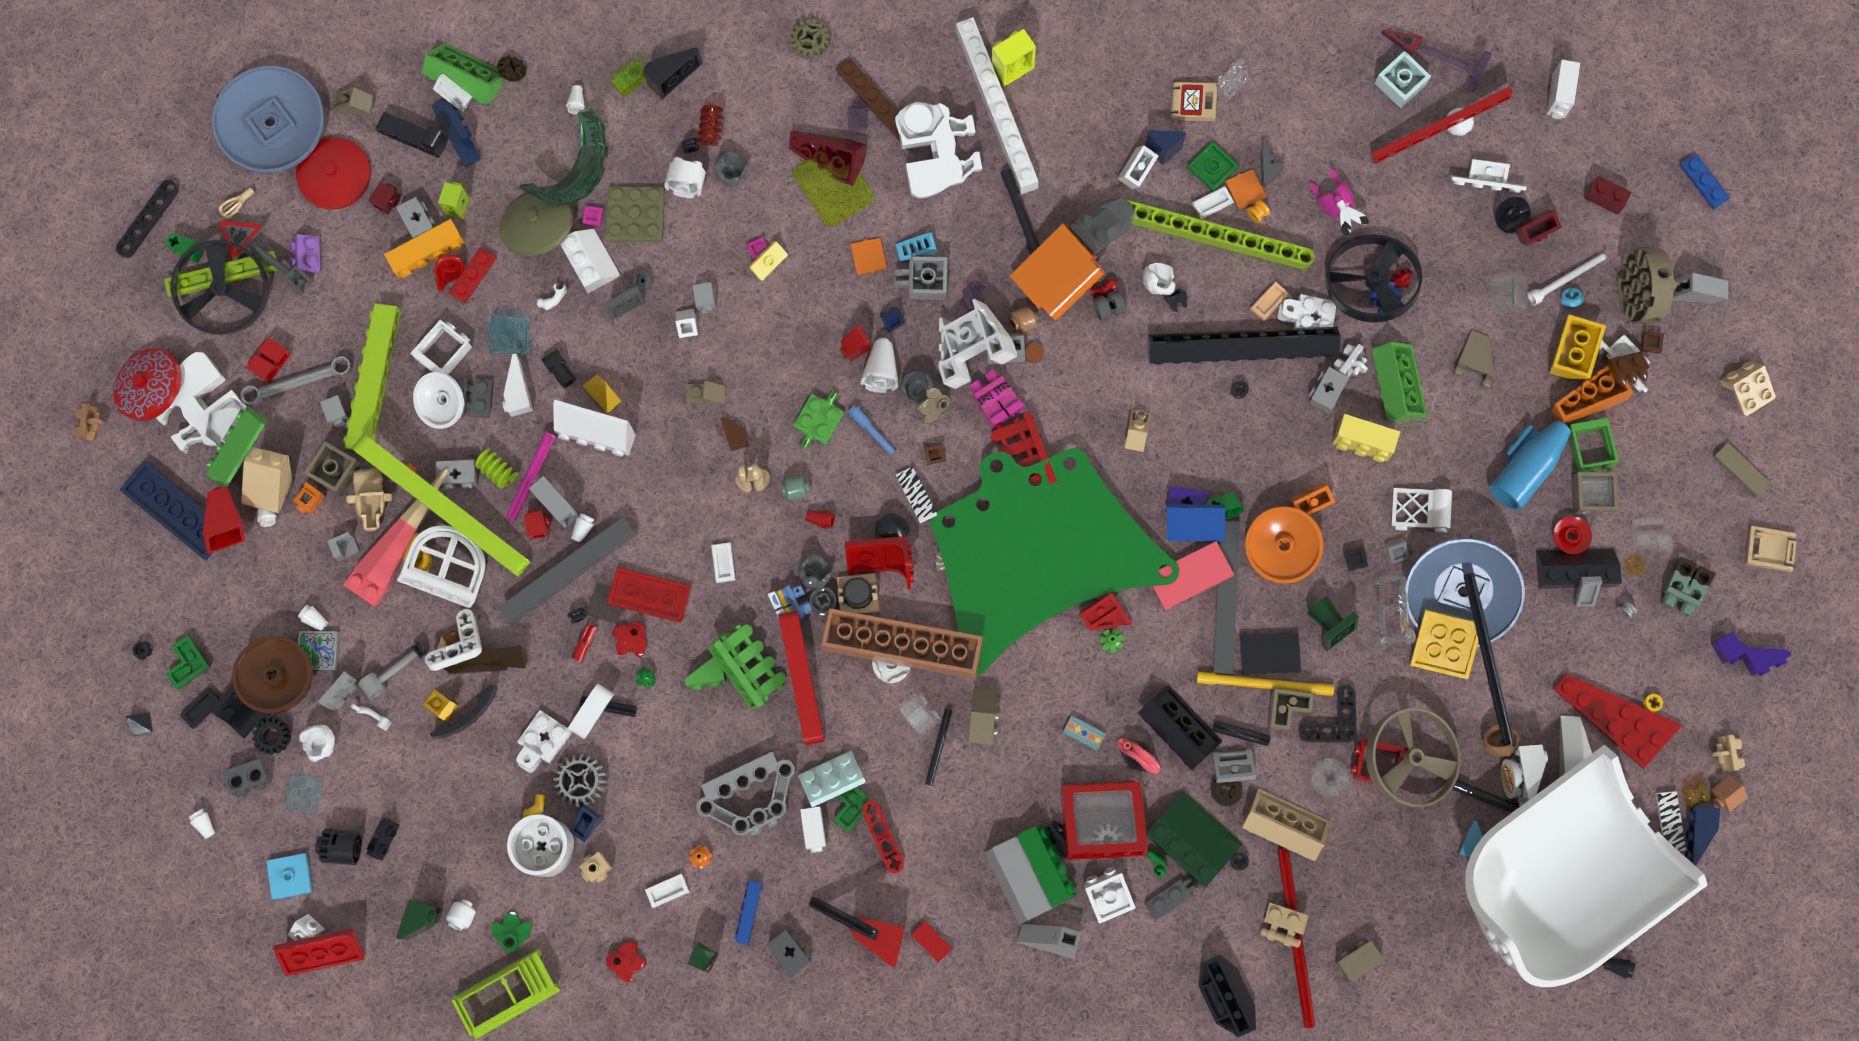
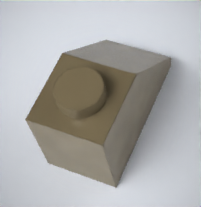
M355 87L335 93L331 110L355 115L367 114L372 109L373 96Z

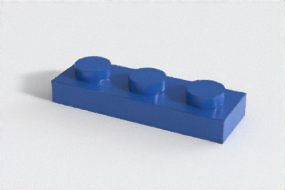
M1697 154L1679 165L1712 209H1715L1730 198Z

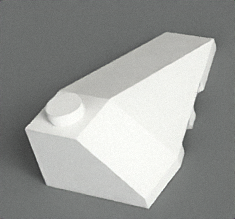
M1560 716L1559 778L1592 754L1581 717Z

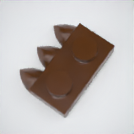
M1641 351L1611 358L1606 362L1615 380L1623 387L1626 385V378L1633 384H1636L1637 376L1643 381H1647V370L1650 367Z

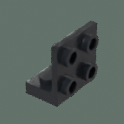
M233 684L210 711L218 718L227 722L243 738L248 736L265 715L246 706L238 698Z

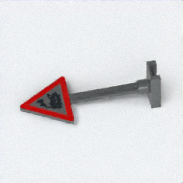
M219 221L226 241L251 249L284 274L285 278L283 280L300 296L304 294L300 290L306 282L309 284L313 283L298 266L295 265L293 269L287 268L253 242L255 237L264 228L261 224ZM227 245L234 261L237 260L243 253V250Z

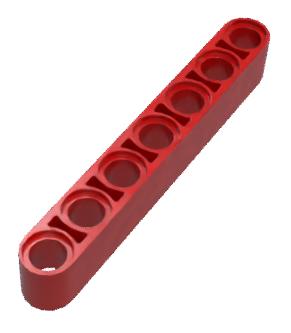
M798 611L778 614L804 743L805 746L824 742V736Z

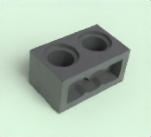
M260 758L222 771L228 793L236 795V797L248 794V790L254 788L255 790L264 789L267 787L266 784L272 782L266 760ZM256 771H260L261 776L255 781L254 774ZM241 777L242 783L239 787H236L235 781Z

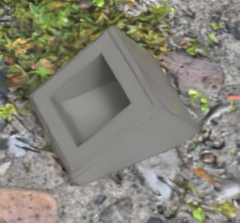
M1400 537L1384 543L1391 564L1410 559L1407 544L1403 538Z

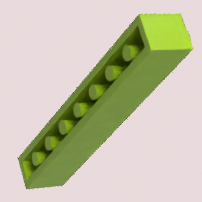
M374 303V308L370 311V327L366 329L367 341L366 345H363L362 348L363 361L359 364V380L355 382L354 387L356 392L355 399L351 401L352 413L351 417L347 420V435L343 439V446L350 453H356L351 448L363 433L373 441L375 439L401 313L397 306Z

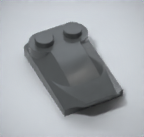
M1123 197L1105 200L1086 214L1080 215L1069 226V229L1095 255L1131 228L1135 210Z

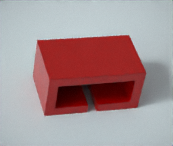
M268 337L266 341L260 344L259 353L248 360L246 368L270 384L291 353Z

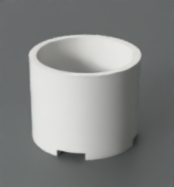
M531 815L520 820L512 828L507 841V851L511 862L520 871L538 877H551L561 873L570 864L574 853V838L568 827L562 822L545 815ZM541 843L546 844V845H545V848H546L545 851L539 850V849H541V845H540Z

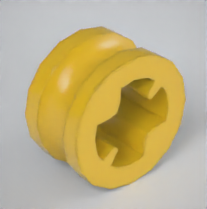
M1650 694L1643 700V706L1649 711L1656 712L1662 708L1663 700L1657 694ZM1654 698L1655 703H1657L1658 705L1652 708L1651 703H1649V700H1653Z

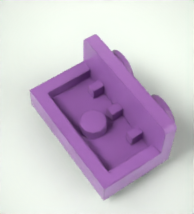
M296 234L289 244V250L292 251L290 269H293L296 265L304 273L318 274L320 272L319 236Z

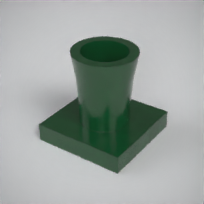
M1328 596L1319 600L1307 612L1326 631L1323 634L1322 646L1326 651H1329L1358 627L1359 616L1352 612L1343 619Z

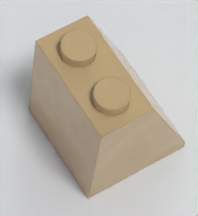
M251 447L244 460L241 502L244 505L279 513L293 487L289 456Z

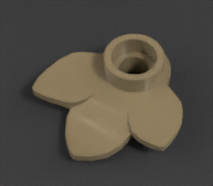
M935 387L926 389L927 398L916 407L922 414H925L923 418L924 423L934 422L938 419L941 412L945 411L950 405V398L946 394H942Z

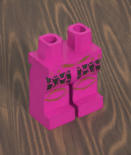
M992 370L985 375L989 382L987 386L984 387L980 380H977L970 387L974 393V400L994 429L997 425L1007 421L1008 418L1010 419L1024 410V404L1014 394L1004 377H999Z

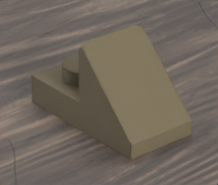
M704 381V384H687L686 403L725 405L726 386L709 381Z

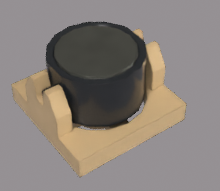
M875 573L837 577L841 611L858 614L879 612Z

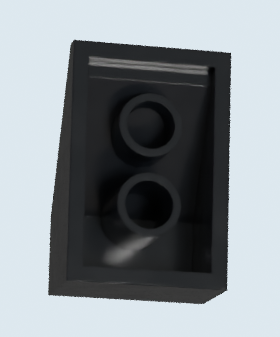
M697 47L657 58L653 62L647 63L643 70L647 85L661 99L665 98L702 65L699 49Z

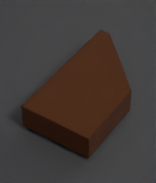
M722 417V425L731 452L749 447L744 428Z

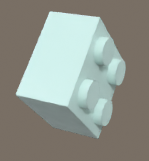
M1404 51L1378 75L1374 84L1396 105L1402 108L1427 85L1431 75Z

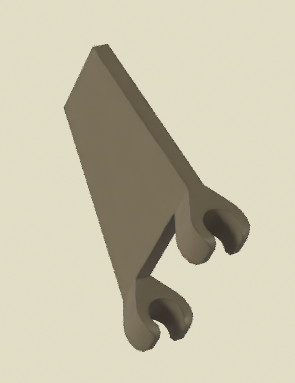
M1471 330L1453 376L1459 378L1463 374L1465 367H1468L1486 375L1481 388L1489 389L1494 379L1490 337Z

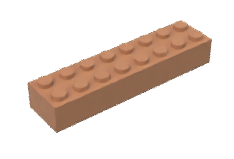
M829 608L821 646L825 652L976 679L983 637Z

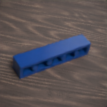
M749 881L746 884L745 890L747 894L743 898L744 908H741L740 911L742 917L737 925L739 930L735 934L736 943L746 945L750 943L762 883Z

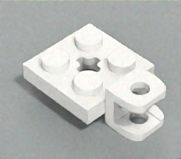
M1300 294L1298 301L1287 299L1279 305L1277 319L1285 323L1294 324V328L1333 327L1336 306L1330 300ZM1317 313L1319 319L1314 321V318L1311 317V314Z
M539 710L517 741L523 747L516 759L519 767L528 773H532L538 768L542 760L551 764L572 734V731ZM546 732L549 733L548 737L550 739L542 742L540 735Z

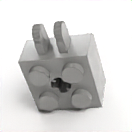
M911 257L909 269L895 270L896 276L909 277V281L898 280L894 282L895 287L909 288V299L947 300V257Z

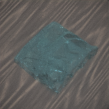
M513 315L491 316L488 325L489 353L491 355L501 353L530 354V317Z

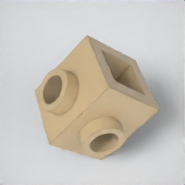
M600 852L593 856L591 854L582 860L583 864L579 866L582 870L580 874L586 882L590 880L592 883L596 881L597 883L602 882L607 878L606 873L613 869Z

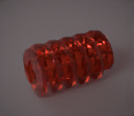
M704 105L700 109V129L698 131V142L705 146L719 145L716 141L721 140V136L717 134L722 132V129L718 128L723 125L721 121H718L723 119V115L719 114L724 111L722 107Z

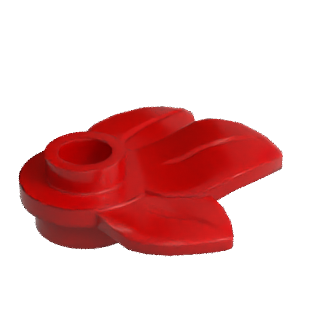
M632 622L629 625H619L613 630L612 636L618 639L616 643L618 655H625L633 651L638 658L643 656L647 642L644 639L645 628L641 623ZM633 628L637 629V635L632 633Z
M636 942L623 943L617 951L611 952L607 956V967L615 971L618 979L621 981L632 982L633 972L641 970L646 965L645 960L638 954H635L638 947ZM615 957L620 959V963L618 965H615L613 963V959Z

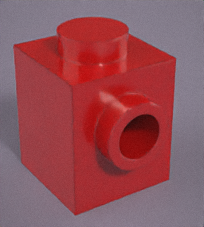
M532 509L527 514H523L527 537L530 540L549 536L548 527L551 526L549 515H546L540 509Z

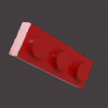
M480 247L450 289L449 294L466 303L497 257Z

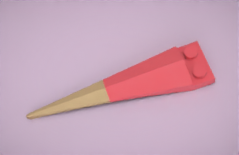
M447 468L431 483V486L438 490L448 473ZM416 500L354 567V571L343 585L376 607L387 592L428 507L419 500Z

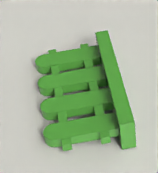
M739 624L734 627L736 631L727 638L725 635L719 638L720 640L713 642L707 648L752 711L762 706L769 699L767 695L776 688L778 691L784 688L782 684L786 681V676L782 672L773 673L771 668L775 665L774 658L770 656L763 658L760 652L764 649V644L761 641L752 643L749 638L753 633L752 627L750 625L741 627ZM744 641L747 647L737 654L734 647ZM755 657L758 663L751 669H748L745 663ZM766 673L770 679L759 685L756 679Z

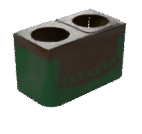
M698 942L687 964L708 973L711 971L719 953Z

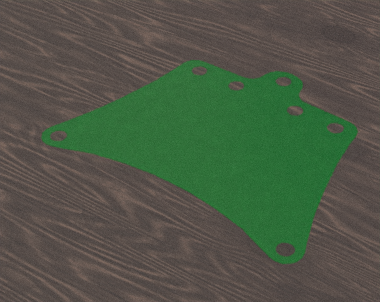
M1077 448L1065 450L1029 467H1021L1005 452L992 453L981 462L979 469L982 484L980 489L936 512L937 516L931 519V527L944 562L952 596L957 632L983 637L979 658L981 664L977 668L976 675L984 673L1006 648L1027 632L1066 609L1110 592L1113 593L1133 587L1172 584L1179 576L1177 563L1130 517L1106 487L1085 453ZM1068 457L1076 460L1077 464L1073 470H1067L1063 465V461ZM993 460H1000L1003 463L1002 471L998 473L993 472L990 469V463ZM1048 461H1050L1057 482L1052 484L1049 483L1044 470V466ZM1033 473H1038L1042 477V482L1038 486H1033L1029 483V476ZM980 498H986L989 501L990 505L986 511H980L976 506ZM946 515H952L955 518V524L951 528H946L942 524V519ZM1162 565H1169L1172 568L1170 577L1163 578L1159 574V568Z

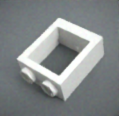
M439 320L410 354L430 372H442L449 375L470 351L472 346L469 344L470 339L463 333L460 335L456 333V328L448 321L444 323ZM445 331L462 346L441 369L424 354Z

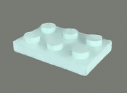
M848 751L798 775L812 807L866 782L852 751Z

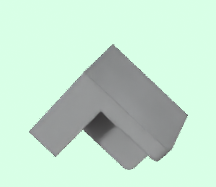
M350 532L327 541L332 555L337 561L359 553L355 538Z

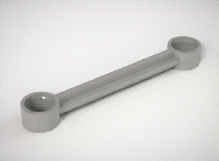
M339 356L332 361L331 365L260 388L246 386L242 389L240 397L248 406H257L263 398L334 375L346 377L351 374L353 366L346 357ZM341 361H347V370L342 373L337 372V364ZM251 390H255L257 398L252 402L246 401V394Z

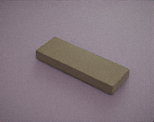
M1729 443L1725 444L1713 456L1754 497H1757L1770 484Z

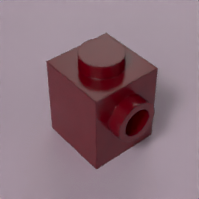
M379 182L368 201L373 207L389 214L391 209L398 205L400 196L396 192V187L389 183L385 185Z

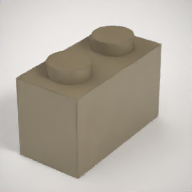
M1363 939L1354 945L1356 949L1350 953L1346 950L1338 955L1339 960L1335 963L1348 983H1352L1385 961L1372 940L1366 942Z

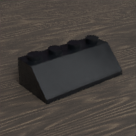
M1586 549L1579 554H1567L1561 550L1536 551L1538 589L1578 588L1581 577L1601 576V588L1617 587L1622 584L1621 564L1614 549Z
M1169 684L1138 712L1142 719L1149 724L1156 734L1167 743L1170 749L1191 770L1223 742Z

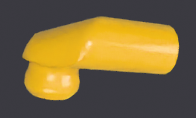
M535 794L534 805L523 811L524 818L543 813L545 795Z

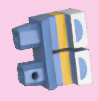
M801 585L792 588L787 586L782 590L768 594L777 616L780 613L797 610L801 622L804 620V616L813 611L808 601L800 605L796 601V599L805 595Z

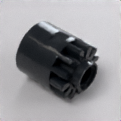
M325 829L322 831V836H318L315 845V852L320 855L319 861L321 863L357 865L362 847L360 831Z

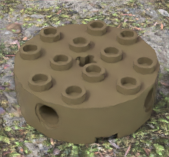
M1635 247L1630 249L1621 262L1623 267L1622 275H1618V297L1622 313L1625 317H1629L1630 322L1633 324L1661 322L1671 313L1673 293L1677 287V281L1673 275L1674 263L1669 259L1666 252L1659 247Z

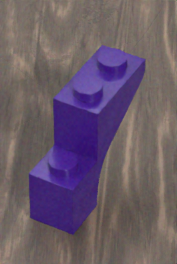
M1734 632L1711 643L1722 664L1726 662L1733 664L1742 659L1751 676L1755 674L1762 676L1770 672L1769 667L1775 665L1777 668L1787 663L1786 659L1792 656L1786 649L1747 647L1739 641Z

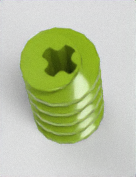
M491 448L486 449L477 458L475 467L481 469V473L486 474L488 479H492V483L497 484L499 489L508 487L517 478L518 472L511 474L513 468L505 469L507 462L500 464L502 458L499 457L495 460L496 453L493 452L489 455Z

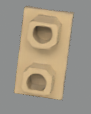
M1734 735L1717 737V752L1711 753L1712 757H1718L1722 773L1738 771L1739 768L1745 767L1744 758L1737 757L1736 751L1742 747L1741 739L1734 738Z

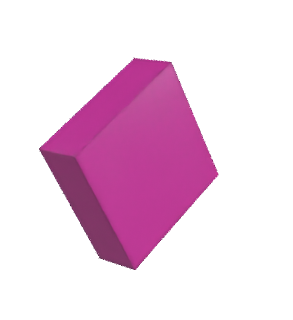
M585 206L582 224L601 227L604 209L602 207Z
M763 237L746 244L753 261L768 247Z

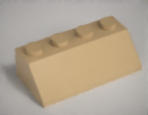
M1258 788L1242 828L1298 853L1305 858L1316 861L1325 844L1331 821Z

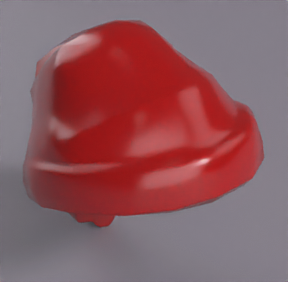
M444 254L436 260L434 280L439 293L444 291V283L457 280L464 271V264L459 256Z

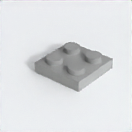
M344 671L318 702L333 711L341 708L345 703L344 699L347 695L354 693L358 688L359 680Z

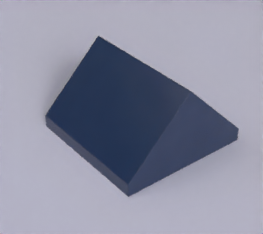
M1148 130L1145 146L1157 154V160L1164 165L1182 149L1186 132Z

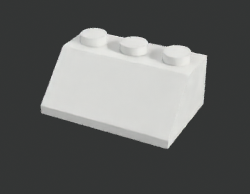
M595 229L575 231L567 235L560 244L587 293L621 276Z

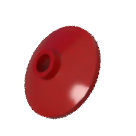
M1568 516L1561 519L1555 525L1553 539L1561 551L1567 554H1579L1590 546L1592 531L1583 519ZM1569 533L1573 534V540L1568 538Z

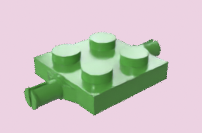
M831 390L827 399H821L811 394L793 425L795 429L801 431L805 436L799 445L800 447L807 449L811 440L827 445L845 413L833 404L838 393H834Z

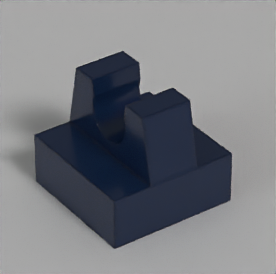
M893 306L889 308L890 311L887 313H880L883 324L889 333L905 324L897 307L894 308Z

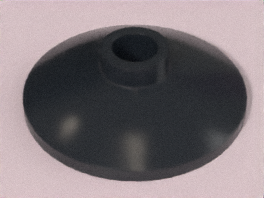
M1518 196L1504 199L1495 212V222L1498 228L1505 233H1516L1514 227L1530 219L1531 210L1528 202Z

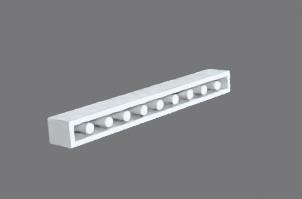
M972 17L956 23L957 36L1020 195L1038 189L1039 181L975 20Z

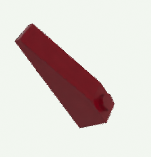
M792 130L790 131L789 149L806 161L812 160L818 164L817 168L821 171L825 169L832 174L831 178L853 186L865 160L866 144L850 139Z

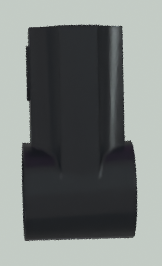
M557 349L541 359L563 389L569 387L577 380Z

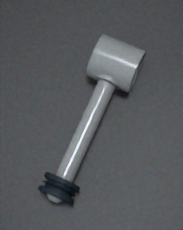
M417 642L415 647L411 646L413 651L377 677L375 673H370L362 678L358 685L369 700L375 699L385 691L386 688L383 682L417 656L421 659L423 654L427 655L425 647Z

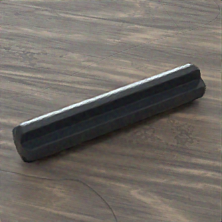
M582 696V697H581V699H580V706H581V707H582V705L584 704V702L586 701V699H587L588 697H586V696ZM609 701L604 711L635 717L637 707Z
M1215 721L1213 725V731L1264 746H1268L1270 742V736L1219 721Z

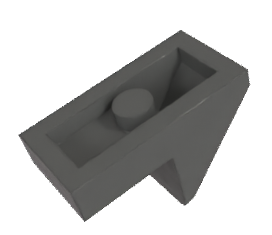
M1262 146L1260 152L1262 187H1266L1285 167V163H1273L1274 154L1270 152V146Z

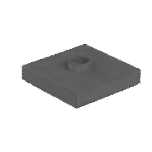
M635 286L605 302L604 306L610 318L614 320L644 304V299L638 287Z

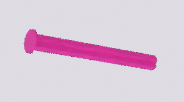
M543 431L544 436L505 516L508 520L516 521L530 492L531 483L536 479L554 439L557 440L556 436Z

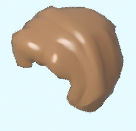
M1495 723L1484 733V750L1499 758L1511 757L1512 753L1519 747L1520 735L1515 729L1510 728L1514 744L1503 746L1498 723Z

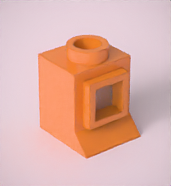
M305 481L304 487L293 501L297 504L295 508L303 514L307 511L312 515L326 496Z

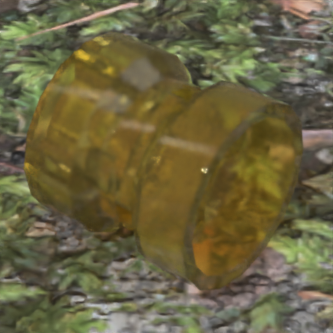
M1704 783L1697 784L1693 788L1687 787L1683 789V796L1689 807L1696 806L1699 802L1705 803L1710 801V793Z

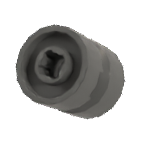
M1118 289L1107 293L1106 297L1101 295L1092 299L1094 309L1100 321L1111 318L1112 314L1117 316L1126 312L1124 300Z

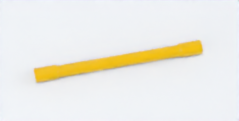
M1197 671L1196 683L1283 689L1314 693L1316 695H1334V684H1313L1219 675Z

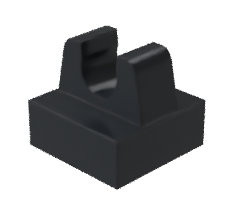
M1179 288L1171 295H1164L1166 303L1169 304L1173 311H1178V303H1181L1184 308L1187 307L1188 296L1183 289Z

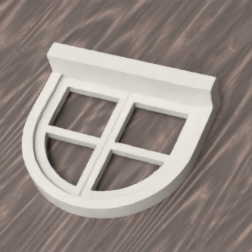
M434 526L424 530L414 539L397 581L471 608L475 602L485 572L484 554L479 546L454 527ZM436 537L451 538L446 554L427 548L423 544ZM457 541H460L469 549L473 556L474 565L452 557ZM419 550L443 559L438 576L414 567ZM450 562L474 570L469 588L445 579Z

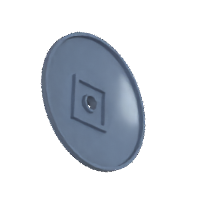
M279 66L256 67L236 76L219 94L212 114L213 133L221 151L236 165L257 173L281 172L301 163L315 149L324 128V108L315 88L299 73ZM275 119L273 126H266L267 120Z
M1455 538L1434 545L1416 560L1406 579L1405 604L1412 622L1419 630L1425 609L1473 620L1468 594H1460L1458 592L1460 587L1465 586L1463 576L1473 573L1490 643L1496 641L1513 627L1524 605V581L1515 561L1502 548L1477 538Z

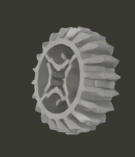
M580 754L579 760L576 755H572V762L569 758H565L567 765L560 763L559 766L563 768L562 771L555 770V773L560 776L553 778V781L559 782V784L554 785V789L561 788L557 792V796L564 795L562 801L566 802L569 799L568 805L570 806L575 802L576 807H580L581 801L583 805L588 806V799L591 803H595L593 796L601 798V795L597 793L598 790L605 791V788L601 787L600 784L607 783L606 780L601 779V777L606 776V773H599L603 766L598 765L596 767L598 760L595 759L591 762L592 757L590 755L585 759L584 754ZM577 765L588 766L579 773L571 770V768ZM592 770L595 775V784L593 787L588 782V778L591 775L590 773L592 772ZM567 774L572 780L568 791L565 786ZM573 775L580 778L584 777V779L582 780H584L583 783H585L587 787L580 783L576 785V782L578 781H576V778ZM581 788L589 792L584 796H572L574 792Z

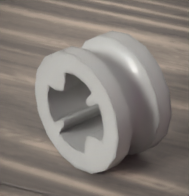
M1622 601V606L1617 607V611L1627 619H1631L1632 614L1637 613L1636 608L1627 601Z

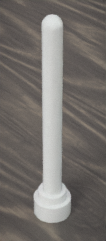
M1601 253L1546 287L1531 290L1527 293L1528 299L1532 305L1536 306L1543 301L1545 295L1604 261L1606 255Z

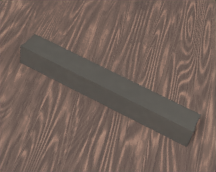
M623 517L498 608L507 619V622L511 626L637 534L630 528Z

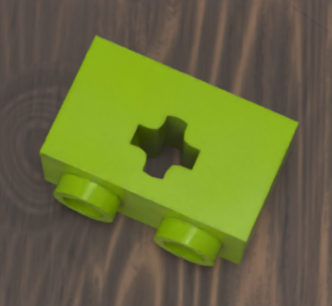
M445 182L438 204L446 215L464 219L470 198L460 183Z

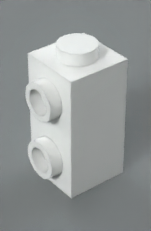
M821 807L800 809L806 850H811V853L822 852V848L827 846Z

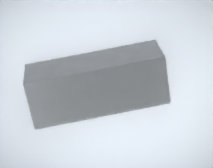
M1018 836L984 853L1019 925L1052 909Z

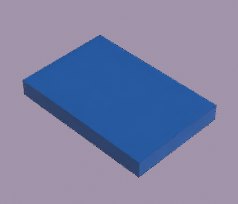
M1167 504V541L1225 542V505Z

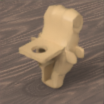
M361 468L353 471L354 495L346 496L347 503H355L356 513L361 518L362 527L365 531H376L380 528L379 520L384 512L385 501H392V494L383 492L381 471L375 468Z

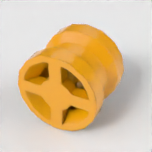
M1259 199L1253 207L1247 208V213L1255 223H1260L1264 216L1266 217L1270 214V210Z

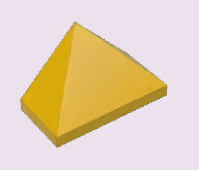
M597 374L582 386L607 414L622 402L609 385Z

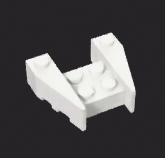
M976 299L972 300L975 310L953 322L942 317L939 318V332H941V344H939L941 361H939V370L943 384L954 389L971 381L965 361L977 354L988 350L990 359L1000 364H1004L1017 357L1012 338L988 306Z

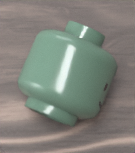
M802 475L787 476L784 482H782L783 497H786L789 501L803 500L806 498V492H810L809 481H805Z

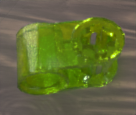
M632 62L611 79V84L623 97L630 94L645 81L643 65L640 62Z

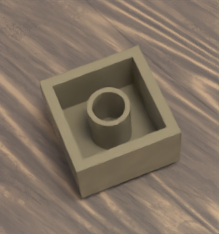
M324 441L304 474L342 497L353 480V471L360 469L362 464Z

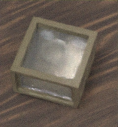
M1578 472L1572 477L1574 515H1613L1619 511L1617 473Z

